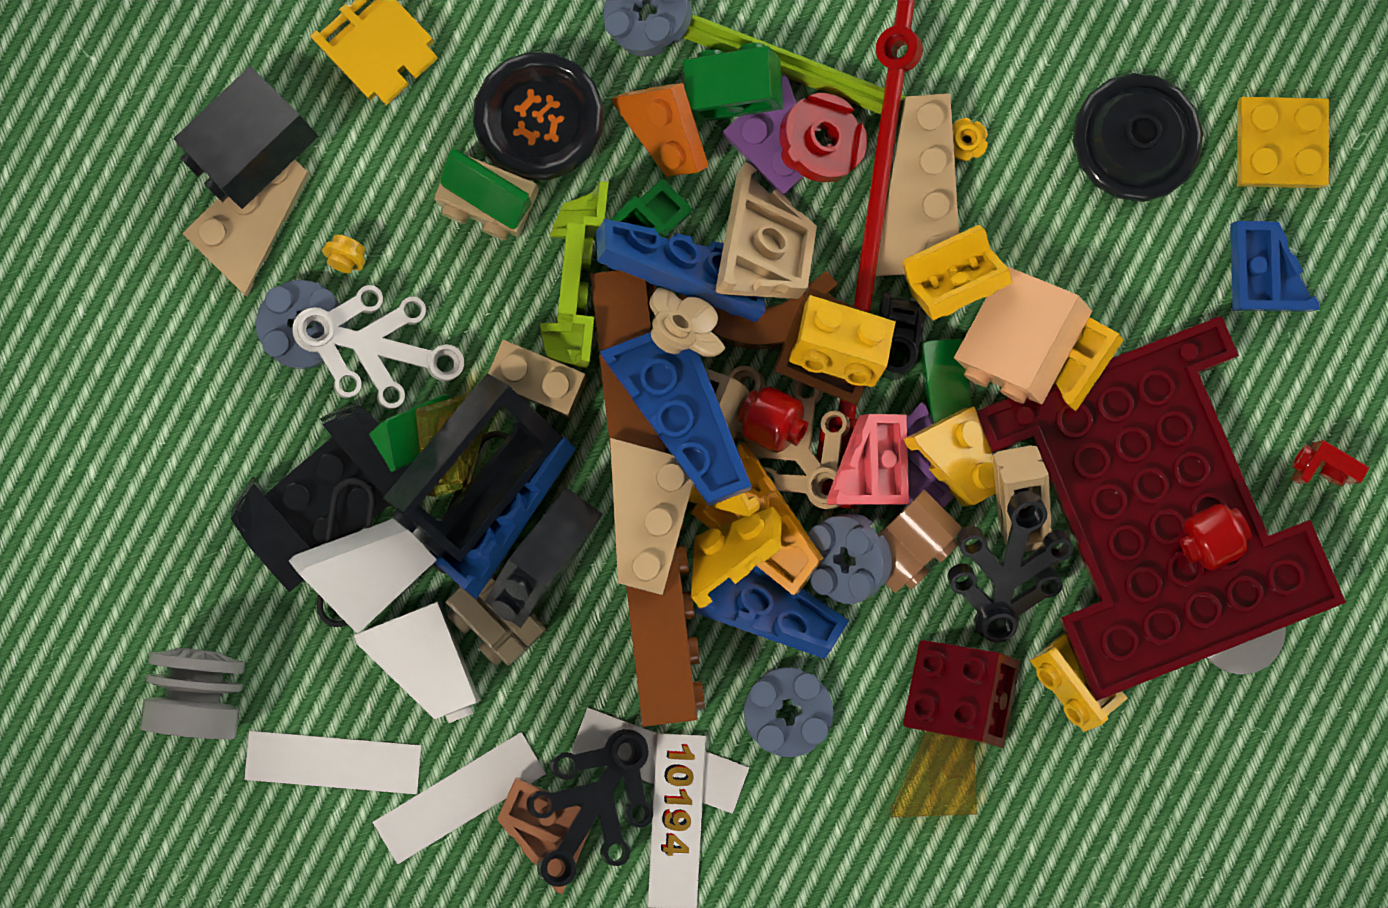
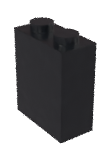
M249 66L173 139L185 151L180 159L197 177H200L204 172L210 177L204 182L208 189L222 203L230 197L243 209L319 136L300 114Z
M566 487L508 559L484 602L490 605L499 617L511 621L521 628L578 556L603 513Z

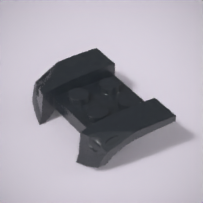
M351 403L321 417L322 425L332 436L267 493L252 476L232 505L231 520L250 549L289 593L304 580L290 564L289 560L296 554L325 544L330 500L333 489L337 484L347 478H359L370 484L375 492L374 519L390 505L383 497L411 465L409 464L391 472L369 436V433L379 423L360 405ZM356 484L348 485L339 492L332 541L356 533L365 527L369 496L362 486Z

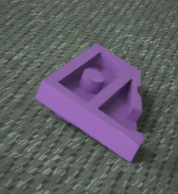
M783 75L784 109L739 116L723 131V136L774 189H778L785 196L804 176L796 170L788 168L781 158L783 149L779 139L780 125L785 113L796 104L789 79Z

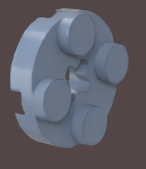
M606 0L604 5L606 31L626 52L644 57L655 56L664 52L663 47L668 46L673 40L678 42L687 32L692 17V4L690 0ZM651 3L657 9L656 14H649L646 21H641L640 9L644 5Z
M308 280L289 281L281 286L270 289L259 307L256 319L257 335L265 352L281 364L294 369H311L323 364L324 361L318 352L306 351L296 343L293 337V328H290V322L295 320L299 313L308 308L316 307L329 312L338 307L340 303L335 295L320 284ZM347 322L339 327L347 329ZM313 323L312 329H306L307 334L311 338H319L323 335V328L318 323Z
M842 513L826 519L810 530L809 537L824 557L811 576L812 587L817 593L828 595L833 600L841 603L855 604L876 595L879 588L888 581L892 569L890 547L884 535L878 536L875 530L869 526L874 523L867 517L856 513ZM845 548L848 550V555L855 557L856 561L854 565L849 567L843 559Z
M778 668L765 673L751 687L744 703V720L751 737L763 750L782 757H796L812 751L826 739L833 720V705L827 689L814 675L798 668ZM785 699H791L793 706H800L801 714L795 716V723L791 725H786L784 718H777L775 715L776 710L782 708V701Z

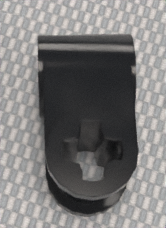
M883 292L878 316L896 321L891 347H897L904 351L907 363L902 367H893L887 364L881 376L890 380H899L905 377L916 363L926 312L917 301L891 297L890 292Z

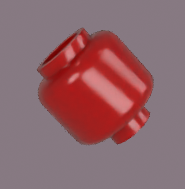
M771 386L763 388L759 392L756 390L752 391L744 401L738 416V421L742 423L744 436L748 440L775 453L784 451L790 444L797 446L808 428V422L803 420L804 406L802 402Z
M1216 504L1185 520V537L1180 538L1179 542L1190 563L1198 561L1205 569L1216 570L1242 558L1247 552V542L1252 540V535L1245 518L1237 508L1230 510L1226 505Z

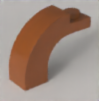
M825 271L811 282L808 288L832 297L831 293L835 291L838 284L828 271ZM805 292L799 299L791 298L782 304L765 307V312L757 322L731 315L722 309L712 306L717 313L718 321L711 332L720 341L745 349H770L783 346ZM680 294L678 296V298L682 301L688 298L683 294Z

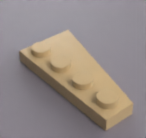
M950 93L906 96L904 98L894 153V163L888 186L876 276L905 274L902 265L904 259L959 234Z

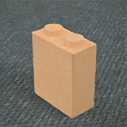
M1008 267L1013 284L986 297L954 359L966 369L964 376L972 382L983 387H987L990 382L1001 386L1000 392L1022 404H1024L1027 398L1043 404L1092 310L1079 295Z

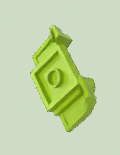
M600 181L594 191L586 196L564 202L549 238L566 239L557 323H540V329L547 358L567 366L587 368L590 362L594 317L583 316L586 310L589 282H580L581 270L590 271L593 240H596V230L605 219L609 181Z

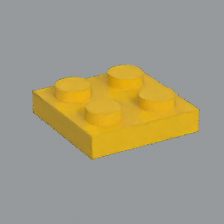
M1241 97L1237 101V186L1325 188L1329 185V99Z

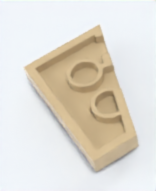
M293 160L243 209L230 197L223 203L217 199L182 234L248 297L254 285L253 281L263 261L266 262L273 248L272 244L283 222L287 220L310 174L296 160Z
M610 438L618 583L663 595L693 483L672 454Z

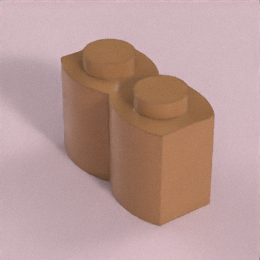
M925 489L877 534L878 536L884 535L890 547L892 569L886 585L894 593L905 584L910 589H913L930 572L925 567L929 561L935 557L939 562H942L958 546L954 538L962 527Z

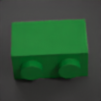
M748 43L741 45L739 51L723 53L720 50H705L699 52L696 58L683 60L685 92L693 117L699 122L784 109L781 61L769 46H765L762 43Z

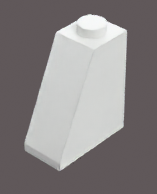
M391 519L296 554L289 562L298 574L358 634L437 559L420 542L425 536L424 533L418 528L413 533H410L397 521Z
M442 602L433 603L353 635L356 644L434 719L445 715L448 723L473 714L470 705L479 702L480 699Z

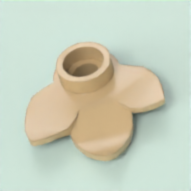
M659 287L655 290L649 301L650 307L656 316L652 322L651 337L659 348L671 354H679L682 350L691 349L706 357H714L723 352L725 349L724 344L711 332L717 324L718 316L715 309L708 302L697 297H688L682 301L672 290L665 287Z

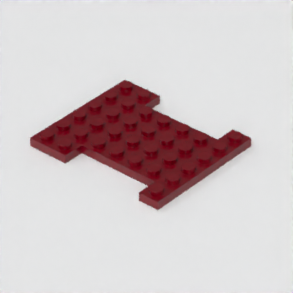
M1222 316L1112 358L1076 411L1064 401L1062 393L1055 382L1043 404L1028 398L1022 404L1008 398L976 411L992 454L1030 439L1038 447L1042 462H1044L1049 474L1050 484L1100 601L1059 618L1086 686L1096 701L1347 603L1311 520L1268 535L1199 375V373L1235 360L1239 356ZM1216 504L1226 505L1230 510L1237 508L1245 518L1252 535V540L1247 542L1246 554L1242 558L1216 570H1207L1198 561L1190 563L1179 542L1180 538L1185 537V520Z

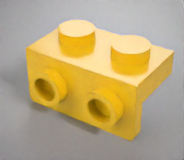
M976 225L902 261L911 295L932 321L942 316L951 315L957 309L983 297L991 296L998 290L1013 284L1008 267L990 249L986 231L981 225Z
M810 295L804 306L798 339L791 351L789 361L802 366L810 372H823L845 379L852 385L874 387L887 367L896 321Z
M1065 632L1030 660L1036 668L1040 682L1054 692L1063 704L1067 718L1073 724L1079 726L1083 732L1103 725L1108 720V715L1128 699L1123 691L1098 701L1093 698L1086 686Z

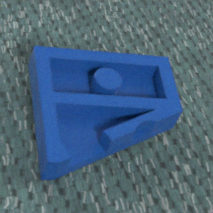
M1236 221L1230 224L1233 311L1313 312L1319 310V302L1316 296L1310 297L1302 281L1300 273L1304 271L1297 257L1290 252L1288 239L1279 222Z

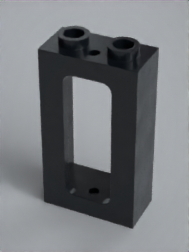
M487 373L383 499L396 509L391 515L395 521L410 533H413L418 528L425 534L420 542L439 558L448 553L461 562L563 437L508 384ZM498 410L502 411L513 422V431L440 518H433L420 506V503Z

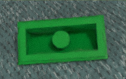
M457 149L450 151L441 177V185L508 228H517L531 206L529 194Z
M962 338L930 340L919 343L926 404L931 425L961 409L972 407L969 382L964 376L966 369L954 359L963 341Z
M445 393L384 420L369 433L391 472L411 464L453 415L450 398Z

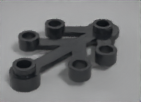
M1028 490L1015 493L1008 503L1007 512L1012 525L1002 563L987 547L985 537L978 527H965L959 531L956 537L961 553L966 557H971L996 585L991 600L977 585V578L970 565L965 563L956 564L950 568L947 574L951 589L957 594H962L977 611L974 624L978 633L991 642L999 643L1010 639L1017 631L1019 615L1045 598L1054 597L1061 592L1063 588L1062 580L1057 570L1048 566L1056 561L1067 559L1073 551V545L1067 533L1055 530L1044 537V548L1022 562L1029 533L1039 529L1046 522L1048 516L1041 497ZM978 539L975 543L966 545L969 540ZM1063 543L1061 547L1052 549L1054 545ZM968 576L966 580L957 582L960 577ZM1033 577L1034 586L1012 599L1015 588ZM1048 580H1053L1048 585H1042L1044 582Z
M631 729L618 730L608 737L604 748L579 754L561 752L556 754L550 762L552 774L559 779L565 780L572 779L580 770L606 766L597 782L553 793L535 791L529 795L526 807L528 812L536 818H547L554 811L582 805L557 848L546 851L539 858L537 872L544 883L555 887H562L573 880L576 874V863L573 856L598 815L604 843L600 849L602 860L612 866H621L629 859L630 848L623 841L613 791L621 777L623 778L629 801L624 808L625 821L634 827H645L653 818V809L646 801L640 769L647 761L649 749L645 738L637 731ZM623 743L629 744L632 749V754L627 760L621 759L618 754L619 747ZM567 757L572 763V768L568 774L564 775L559 771L558 763L562 758ZM539 796H544L548 800V808L543 813H538L534 808V802ZM637 805H641L645 810V816L640 822H636L632 817V810ZM617 843L622 849V855L618 860L613 861L610 859L608 851L613 844ZM553 859H558L562 865L560 873L556 876H551L547 870L548 863Z

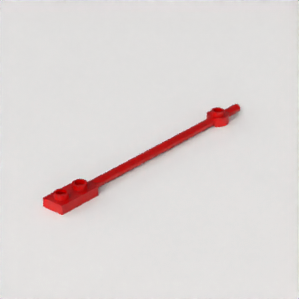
M897 0L894 26L883 31L876 43L877 58L888 69L853 305L868 313L871 311L905 72L910 71L919 63L923 54L922 41L911 30L915 0ZM903 45H907V53L903 57L898 58V49ZM840 399L838 411L848 417L850 429L842 437L840 463L858 420L855 419L857 405ZM834 417L829 422V430L833 433L838 432L842 427V420L840 417ZM821 428L816 456L820 463L825 433ZM827 479L822 484V492L825 495L829 494L833 484L832 479ZM840 505L838 507L857 509L858 505Z

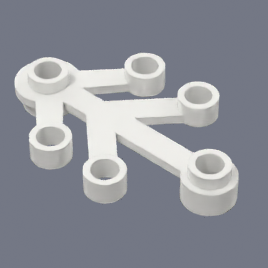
M373 285L363 286L355 297L329 312L316 307L302 311L294 321L293 337L302 349L319 353L335 380V392L342 398L348 399L356 396L361 389L362 382L357 373L348 370L335 345L354 350L378 390L377 400L383 408L390 410L396 409L403 403L405 391L400 384L393 381L379 356L427 368L432 377L444 382L455 379L463 370L464 357L455 346L448 344L440 345L431 351L383 338L406 324L414 325L424 318L426 306L418 297H407L402 301L399 308L359 331L339 326L361 312L370 314L380 308L383 302V295ZM365 292L374 293L377 297V304L373 307L363 305L361 295ZM406 304H416L420 309V315L417 318L407 317L404 312ZM311 323L320 324L323 328V335L319 338H311L307 334V326ZM445 356L452 361V369L449 372H442L438 369L436 363L439 357ZM343 377L353 378L356 382L355 390L344 392L339 385L340 379ZM386 388H394L398 391L399 400L396 403L392 404L384 400L383 391Z

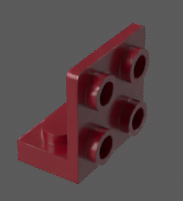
M921 640L918 645L903 720L904 727L969 739L989 746L1004 748L1021 661L999 652Z

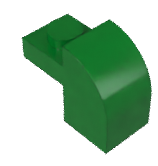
M662 178L640 199L634 196L610 220L653 228L660 237L666 238L691 215L693 208Z

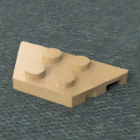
M745 162L736 176L715 292L726 295L799 299L808 289L817 226L802 212L797 211L778 189H775L771 194L768 193L752 177L757 170L751 164Z

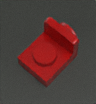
M1321 440L1312 442L1310 446L1305 444L1300 449L1292 463V467L1296 471L1291 480L1297 484L1308 483L1319 466L1322 468L1319 474L1323 478L1343 487L1345 483H1361L1370 467L1330 443Z

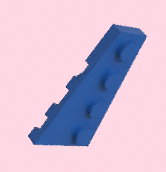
M604 219L596 230L597 262L605 264L611 269L626 272L644 279L653 285L665 287L687 297L701 298L711 306L753 322H757L765 312L764 297L726 295L715 292L724 243L712 241L709 247L693 244L691 236L677 233L671 239L663 238L653 228L610 219Z
M651 332L600 351L601 357L708 506L752 490L751 483L699 353L691 349L682 350L679 354L665 352L654 343Z
M563 437L461 562L448 553L439 558L431 552L437 559L434 563L473 598L477 599L576 448Z

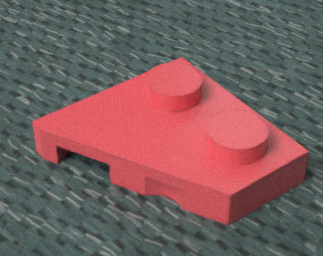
M859 415L829 491L827 505L909 504L908 450L904 442V438L907 437L906 415Z

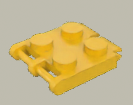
M355 0L350 6L344 4L339 9L341 12L339 16L320 33L315 30L310 37L369 101L377 95L387 106L409 86L408 82L400 75L401 72L406 69L416 79L438 59L429 48L434 41L397 0H375L358 16L355 12L368 0ZM346 20L350 22L331 41H326Z

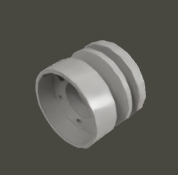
M176 648L162 652H149V664L169 668L168 675L147 674L146 682L166 688L165 697L143 699L140 729L153 733L183 737L235 739L240 709L221 703L220 696L221 694L242 691L243 684L223 681V673L242 674L245 670V662L232 659L221 654V652Z

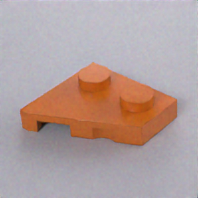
M683 82L625 92L611 98L615 108L666 177L698 173L709 167Z

